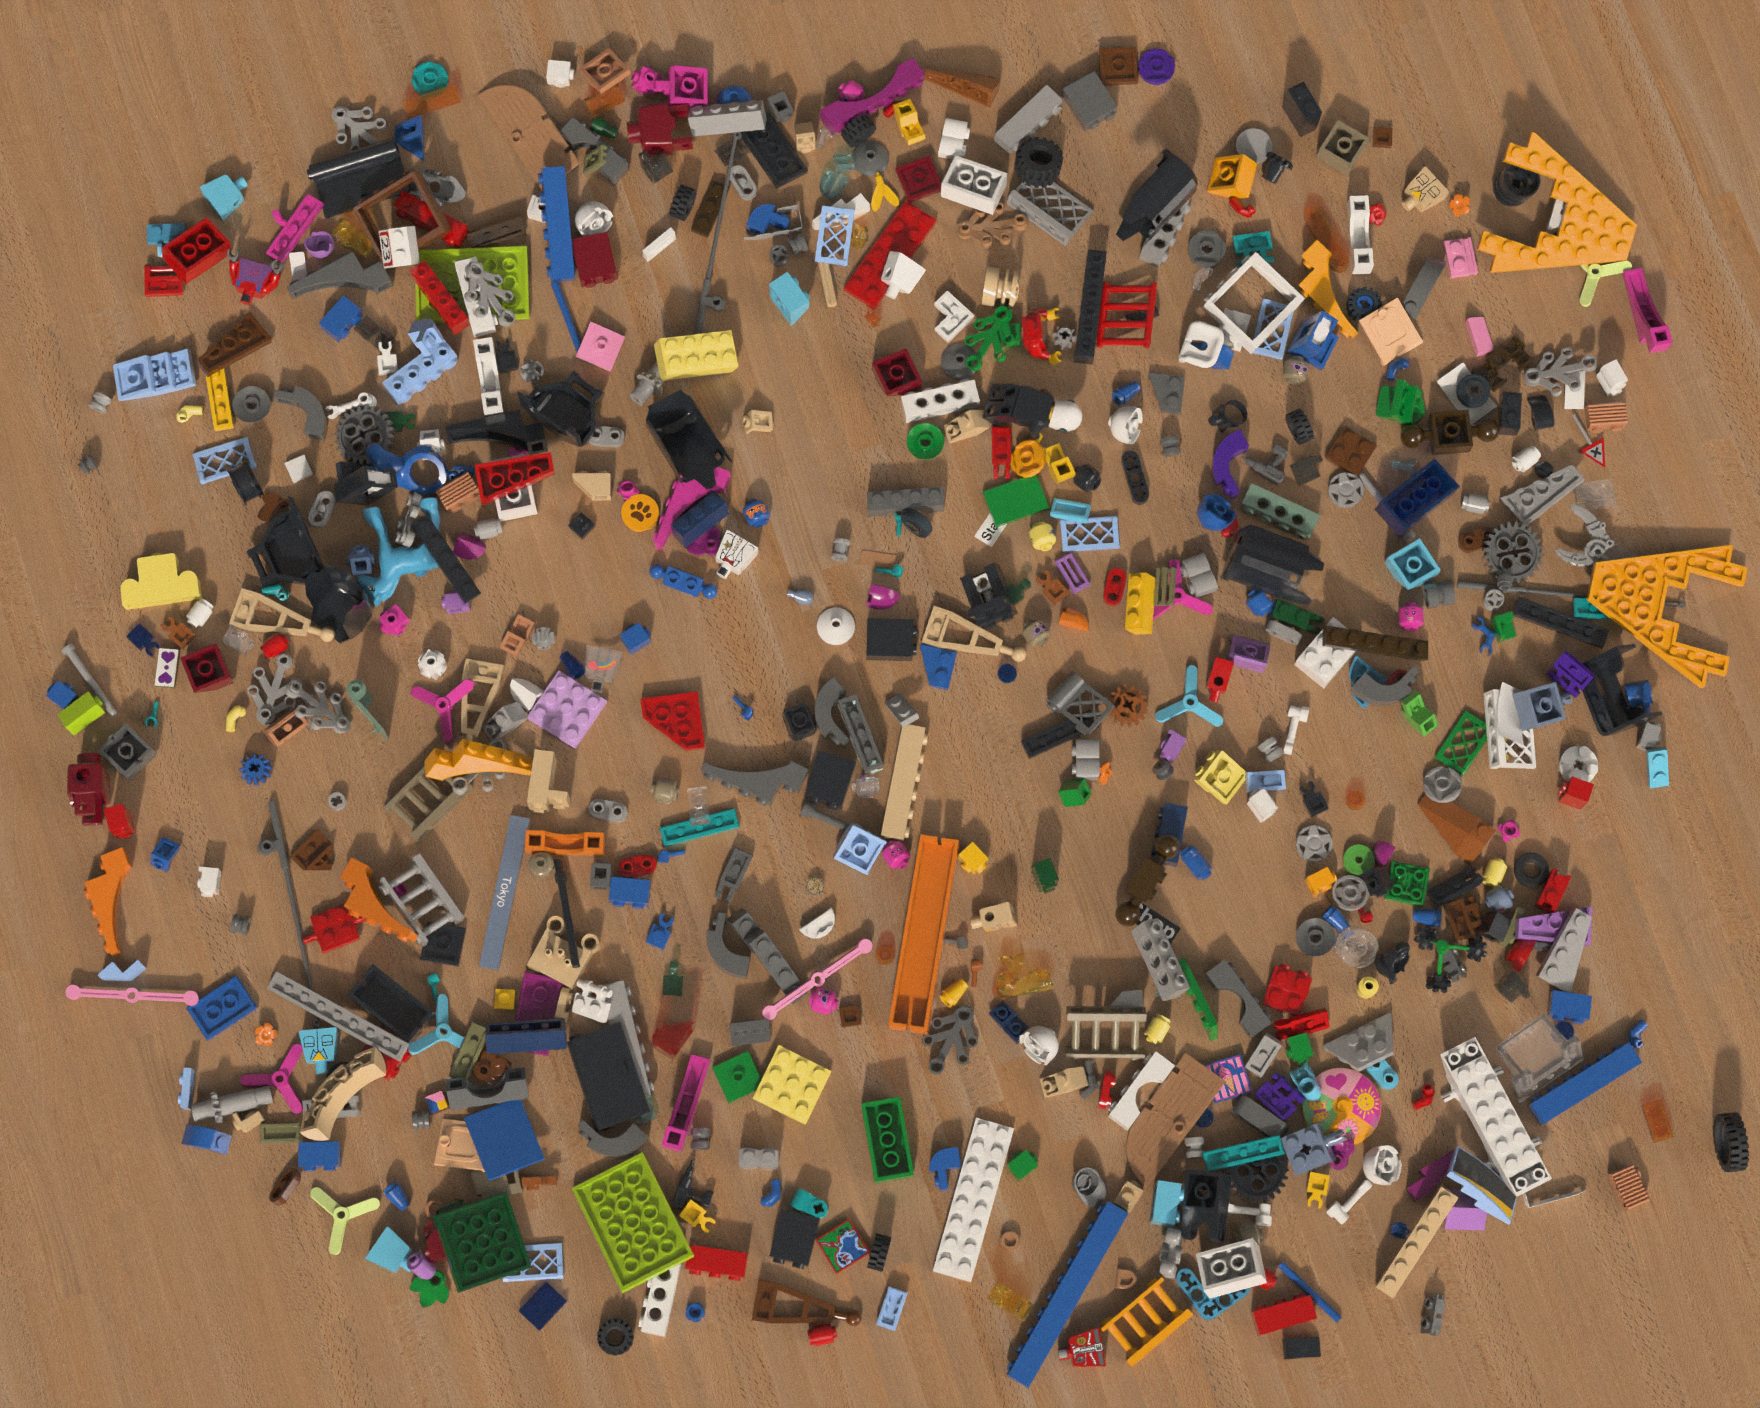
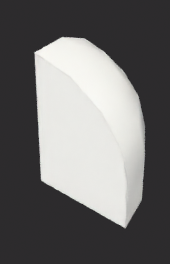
M514 678L511 680L510 690L514 700L530 711L534 707L533 704L536 698L539 699L544 690L524 679Z

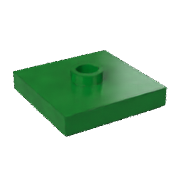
M748 1051L712 1067L728 1104L755 1092L761 1081Z

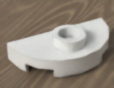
M832 907L803 926L799 931L809 938H822L832 930L835 923Z

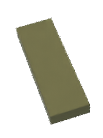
M472 1021L448 1076L452 1078L466 1076L469 1079L486 1041L485 1026Z

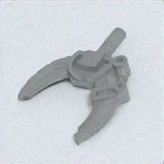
M1570 504V509L1574 511V514L1587 524L1586 529L1589 535H1592V540L1585 545L1582 553L1568 552L1561 548L1556 549L1555 553L1563 561L1578 567L1594 565L1598 560L1601 562L1610 561L1611 559L1604 553L1607 549L1612 548L1614 541L1606 533V523L1599 521L1591 512L1583 507Z

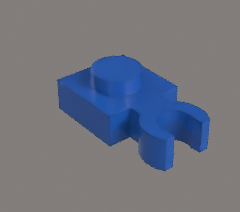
M664 913L659 916V926L653 924L645 941L647 944L661 950L665 949L672 933L667 928L671 927L674 923L673 917H671L668 923H665L663 921Z

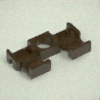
M1513 336V341L1504 348L1500 346L1487 356L1486 362L1478 369L1473 368L1471 371L1472 374L1484 377L1493 393L1507 383L1508 379L1500 378L1498 371L1508 364L1511 359L1512 362H1516L1517 368L1520 371L1535 359L1527 354L1524 350V343L1517 336ZM1500 355L1503 358V363H1495L1493 357Z

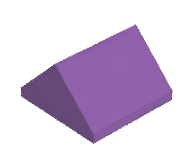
M1233 635L1227 660L1234 662V666L1263 673L1267 666L1270 645Z
M1448 1189L1456 1194L1458 1199L1444 1219V1229L1484 1231L1487 1212L1474 1206L1475 1199L1460 1190Z

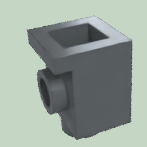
M784 91L767 98V105L776 122L781 121L785 123L791 120L793 108Z
M597 860L596 863H591V889L610 890L612 865L608 864V861ZM599 873H604L605 877L600 879L598 875Z

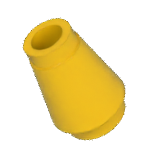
M959 979L941 991L942 994L939 997L946 1006H955L968 988V985L964 980Z

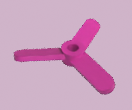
M1177 559L1170 560L1168 568L1175 567L1177 569L1175 594H1180L1181 596L1179 599H1174V605L1182 604L1202 614L1210 615L1213 612L1212 605L1185 593L1182 587L1180 563ZM1154 605L1153 620L1173 606Z
M471 679L464 680L445 697L438 696L419 686H415L411 690V695L414 698L436 707L440 712L442 740L444 743H451L453 740L450 711L457 701L474 688V682Z
M293 1044L277 1072L273 1074L244 1075L240 1079L241 1085L243 1087L276 1086L292 1112L295 1114L301 1113L303 1111V1104L289 1082V1075L303 1052L302 1046L300 1044ZM283 1076V1081L278 1083L277 1078Z

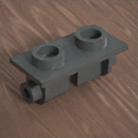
M1449 949L1446 954H1443L1442 964L1447 961L1450 962L1444 969L1449 980H1452V982L1460 980L1458 976H1461V978L1467 977L1465 974L1467 968L1463 961L1460 962L1457 956L1459 954L1458 949Z
M1439 1294L1426 1295L1420 1333L1438 1336V1333H1441L1443 1319L1436 1316L1437 1314H1444L1446 1303L1444 1296Z

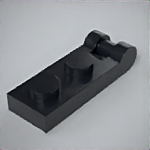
M1468 865L1462 872L1427 890V896L1438 908L1479 886L1483 882V877L1476 873L1473 865Z

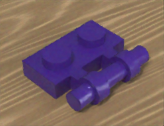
M1566 650L1553 664V667L1558 672L1550 668L1546 673L1552 678L1551 681L1553 683H1558L1565 689L1564 692L1570 693L1575 698L1581 693L1575 687L1577 686L1583 690L1595 676L1591 670ZM1564 675L1566 678H1568V679L1571 681V683L1567 682V681H1566L1563 677H1561V676Z
M1276 1072L1271 1077L1276 1083L1272 1085L1266 1081L1254 1094V1097L1277 1118L1285 1122L1297 1109L1292 1102L1296 1099L1302 1104L1306 1098L1298 1088H1294L1287 1082L1288 1079L1285 1076H1281ZM1280 1088L1285 1089L1289 1093L1287 1098L1279 1092Z

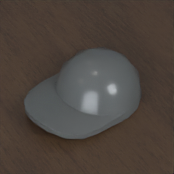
M1086 1167L1080 1168L1072 1176L1071 1184L1073 1190L1086 1206L1091 1208L1097 1207L1104 1201L1107 1188L1098 1172Z

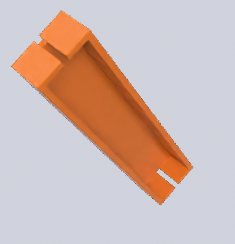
M920 834L888 1027L889 1029L905 1032L909 1028L912 1033L928 1035L960 843L959 840L941 838L942 845H938V837Z

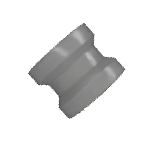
M94 392V399L89 402L88 406L96 412L105 414L107 411L106 407L112 400L102 393Z
M1496 589L1488 591L1483 598V606L1492 612L1497 611L1504 602V595Z

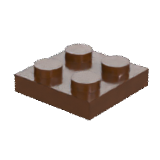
M1136 47L1099 49L1100 79L1104 86L1138 84Z
M1344 426L1325 459L1358 477L1377 445Z

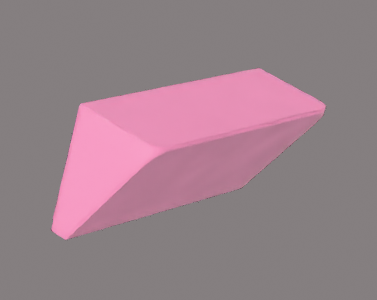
M1484 317L1467 318L1465 324L1476 357L1494 352Z

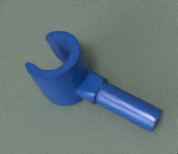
M734 696L733 700L743 709L740 715L749 721L754 714L752 709L743 704L737 696Z
M685 850L661 851L658 855V862L669 863V857L683 855Z

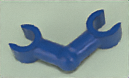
M1477 617L1481 626H1476L1474 623L1471 626L1474 630H1480L1486 635L1485 642L1479 652L1481 654L1483 648H1488L1489 657L1493 651L1492 643L1496 633L1484 624L1483 618Z

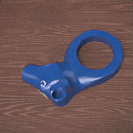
M370 443L366 448V455L370 460L373 471L381 472L386 468L395 469L398 487L425 495L435 493V490L444 486L449 475L445 461L439 454L430 450L431 446L415 447L403 457L384 450L377 443ZM419 459H428L434 462L439 469V479L430 485L417 482L411 473L412 464Z

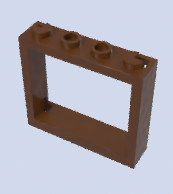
M411 170L405 172L403 178L392 180L387 184V188H380L374 191L372 197L361 199L358 205L353 208L382 263L379 231L367 210L414 181L439 227L417 239L418 251L452 231L421 171Z

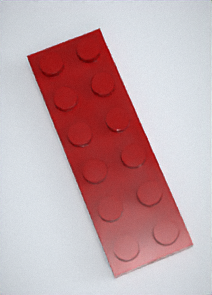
M905 200L845 285L844 291L875 310L889 285L881 280L890 251L901 252L911 259L937 220Z

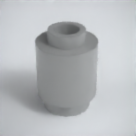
M1474 493L1463 494L1461 501L1462 509L1478 514H1484V511H1488L1490 500H1487V496Z
M493 517L476 521L477 525L473 526L476 537L480 536L481 540L496 537L498 534L503 533L499 518L494 519Z

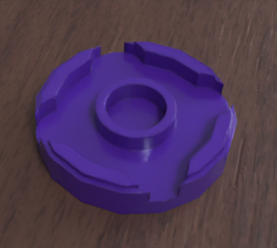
M1163 49L1148 50L1139 60V74L1149 84H1165L1174 74V59Z

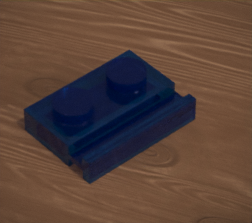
M545 1282L523 1305L519 1312L541 1331L568 1301L548 1282Z

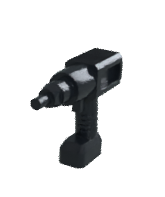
M692 1160L686 1168L684 1175L681 1176L672 1201V1206L676 1209H683L687 1198L703 1207L709 1208L714 1193L708 1190L705 1192L704 1197L694 1193L695 1189L690 1187L694 1169V1161Z

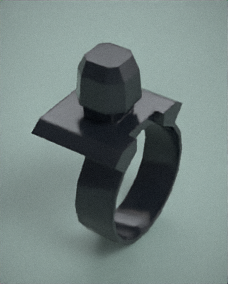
M1230 400L1226 404L1221 403L1212 412L1208 422L1211 426H1218L1220 432L1223 433L1230 426L1239 427L1248 416L1247 409L1241 402ZM1226 405H1234L1241 411L1243 416L1241 423H1236L1227 418L1225 415Z

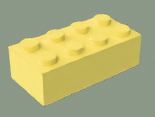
M731 330L661 338L654 344L661 381L731 373L739 367Z

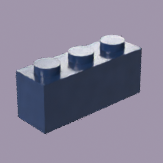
M713 491L671 524L673 536L687 548L729 515L727 503Z
M1165 803L1163 808H1159L1158 819H1161L1160 827L1156 826L1154 838H1159L1165 834L1173 835L1178 839L1181 849L1188 807ZM1153 845L1151 856L1155 857L1157 853L1155 851V845ZM1180 850L1174 858L1167 859L1164 865L1176 867Z

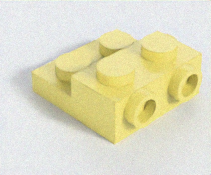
M1211 751L1206 756V764L1196 769L1194 773L1196 777L1193 780L1206 792H1210L1221 803L1227 805L1246 780L1245 773L1247 772L1224 751Z

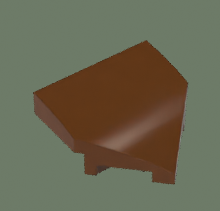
M317 829L290 858L302 870H332V843Z

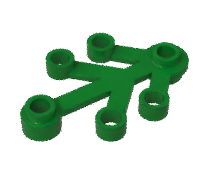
M999 306L996 308L994 315L983 319H976L974 327L982 332L965 337L964 342L969 347H974L978 341L984 340L977 354L969 356L966 360V366L971 371H979L982 368V359L992 343L994 348L993 357L998 362H1003L1006 359V353L1002 350L998 333L1001 326L1004 332L1003 342L1011 346L1016 341L1015 336L1011 333L1009 324L1013 312L1008 306ZM994 323L992 328L985 330L987 325Z

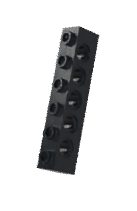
M1088 249L1074 363L1093 365L1107 251Z

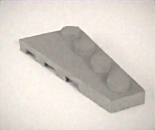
M1570 465L1551 474L1549 477L1533 482V484L1525 488L1518 489L1508 496H1503L1500 500L1521 524L1525 523V527H1527L1584 481V477L1573 465Z
M1575 907L1572 908L1536 976L1563 992L1571 993L1591 923V916Z

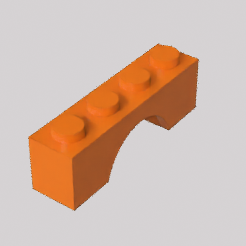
M526 830L525 851L527 854L546 852L554 855L604 856L605 835L602 832L556 834L542 830Z

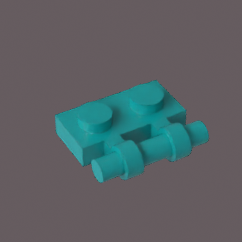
M1270 231L1232 237L1235 256L1243 255L1242 260H1236L1237 268L1243 266L1241 262L1245 257L1255 252L1259 253L1268 264L1274 263L1273 255L1266 256V252L1273 249Z

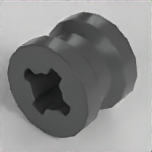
M801 233L796 238L787 239L789 248L794 256L798 255L801 251H808L807 243Z
M779 244L773 246L770 250L771 263L776 267L785 266L789 258L787 248Z
M1171 436L1160 440V445L1163 446L1162 456L1171 457L1181 453L1178 447V437Z
M234 914L230 932L234 934L239 932L247 936L250 930L251 917H240L239 914Z
M429 1110L419 1113L412 1111L414 1131L420 1128H431Z

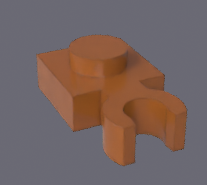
M1045 570L1043 574L1047 579L1041 580L1039 577H1036V582L1045 587L1042 589L1043 594L1055 606L1069 594V591L1057 578L1052 581L1050 573Z
M168 616L167 618L171 621V625L166 627L164 624H161V627L164 631L171 632L168 637L184 650L196 635L182 622L177 626L175 620Z
M556 1176L522 1178L523 1188L527 1187V1191L539 1190L541 1186L557 1185Z

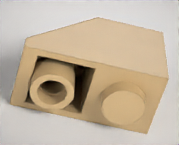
M812 122L794 124L797 152L808 153L815 150V132Z
M969 410L945 424L944 429L949 443L977 436L989 429L988 421L982 418L984 410Z
M577 471V473H572L573 482L592 501L611 500L612 478L610 473L606 471H596V473Z
M1083 1067L1068 1068L1040 1079L1045 1098L1088 1086Z

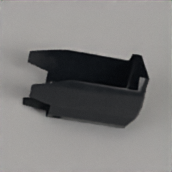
M1167 148L1162 151V160L1156 165L1158 169L1134 193L1122 216L1123 221L1116 233L1122 241L1140 232L1145 238H1148L1143 244L1144 247L1196 192L1198 181L1195 173L1182 159Z
M679 390L647 406L649 411L646 417V427L681 484L682 482L687 483L695 479L707 490L716 486L713 469L721 466L725 460L724 455L731 463L732 460L693 398ZM718 453H719L720 456H721L719 460H717V458H716V456L718 455Z
M1250 524L1237 531L1228 549L1221 579L1226 581L1232 580L1281 599L1308 605L1311 599L1298 591L1297 588L1301 582L1304 570L1323 571L1324 562L1320 561L1321 558L1309 552V545ZM1291 573L1298 575L1296 582L1289 580Z
M326 566L320 573L313 571L307 576L305 590L306 596L314 608L311 617L312 621L321 628L331 627L335 632L334 639L340 644L360 634L372 617L373 611L364 589L356 583L350 572L345 569L341 571L336 566Z

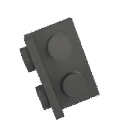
M768 1019L729 1024L732 1046L771 1041Z

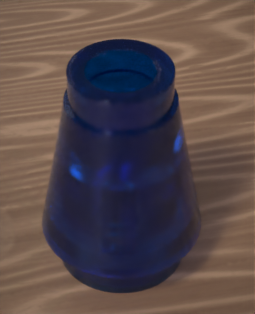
M569 651L560 655L559 658L569 677L576 680L585 674V665L569 653Z

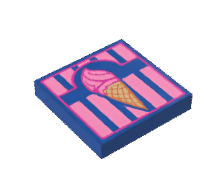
M1241 1054L1204 1065L1226 1081L1214 1097V1104L1252 1093Z

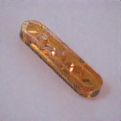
M1311 205L1307 207L1304 212V220L1315 240H1318L1331 252L1332 256L1329 258L1330 268L1337 273L1344 272L1349 265V259L1325 214L1319 206ZM1313 214L1316 218L1312 219L1310 215ZM1336 262H1340L1342 266H1337Z

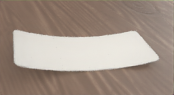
M304 252L289 253L292 281L301 280L307 275Z

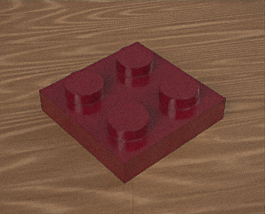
M930 156L895 168L909 203L941 192V181Z

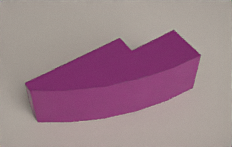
M1454 1150L1419 1171L1422 1179L1406 1189L1414 1202L1428 1194L1444 1177L1449 1169Z

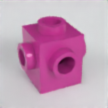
M642 66L633 72L631 88L636 89L640 94L652 96L656 93L654 92L655 81H661L663 75L655 72L651 67Z
M396 604L390 609H385L378 618L381 623L379 625L380 629L386 635L389 633L392 637L402 634L406 629L405 627L410 623L408 617Z

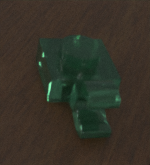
M1027 578L1019 583L1017 587L1013 583L1008 586L1015 606L1024 600L1022 593L1031 587V583Z
M670 961L669 976L663 975L662 995L682 997L683 976H678V962Z

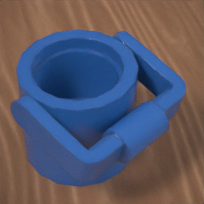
M1648 679L1624 684L1629 708L1642 706L1645 714L1650 713V704H1653Z

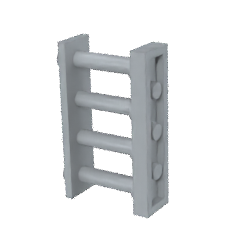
M420 853L413 857L411 868L389 882L384 877L380 879V891L384 896L388 895L411 930L418 936L416 942L418 944L421 943L423 947L428 943L426 936L447 922H454L457 925L464 918ZM414 874H420L424 879L423 883L398 898L393 888ZM425 890H431L435 895L434 899L412 914H409L404 904ZM436 906H442L446 911L445 915L421 930L415 920Z

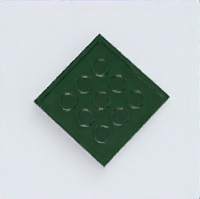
M507 1191L432 1216L458 1293L532 1268Z

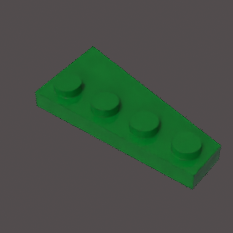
M1181 958L1178 962L1190 986L1186 993L1188 996L1190 995L1192 1005L1195 1011L1198 1012L1202 1026L1206 1030L1210 1041L1218 1038V1024L1185 958Z

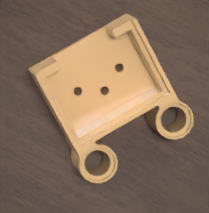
M552 916L548 919L547 929L527 966L538 973L541 972L573 991L592 955L599 950L600 942L594 934H586L581 940L583 949L577 947L580 967L572 968L568 942L558 937L565 932V923L561 917ZM554 922H560L561 928L559 930H552L551 925ZM588 940L596 941V945L593 948L585 946Z

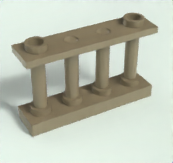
M424 766L394 797L391 796L386 800L383 809L387 814L393 810L412 828L410 835L419 843L473 787L469 783L467 791L462 795L454 792L449 796L444 795L426 778ZM445 778V780L452 786V781L455 778ZM419 783L440 801V805L435 810L429 808L412 791ZM406 796L426 814V819L422 823H417L398 805Z
M1066 1006L1067 1021L1072 1022V1046H1065L1066 1058L1073 1060L1081 1058H1129L1130 1060H1139L1140 1058H1145L1144 1047H1139V1023L1146 1021L1145 1007ZM1082 1021L1092 1022L1091 1047L1080 1046V1023ZM1102 1021H1110L1112 1023L1111 1047H1099L1100 1023ZM1122 1021H1130L1132 1023L1131 1047H1119V1031Z

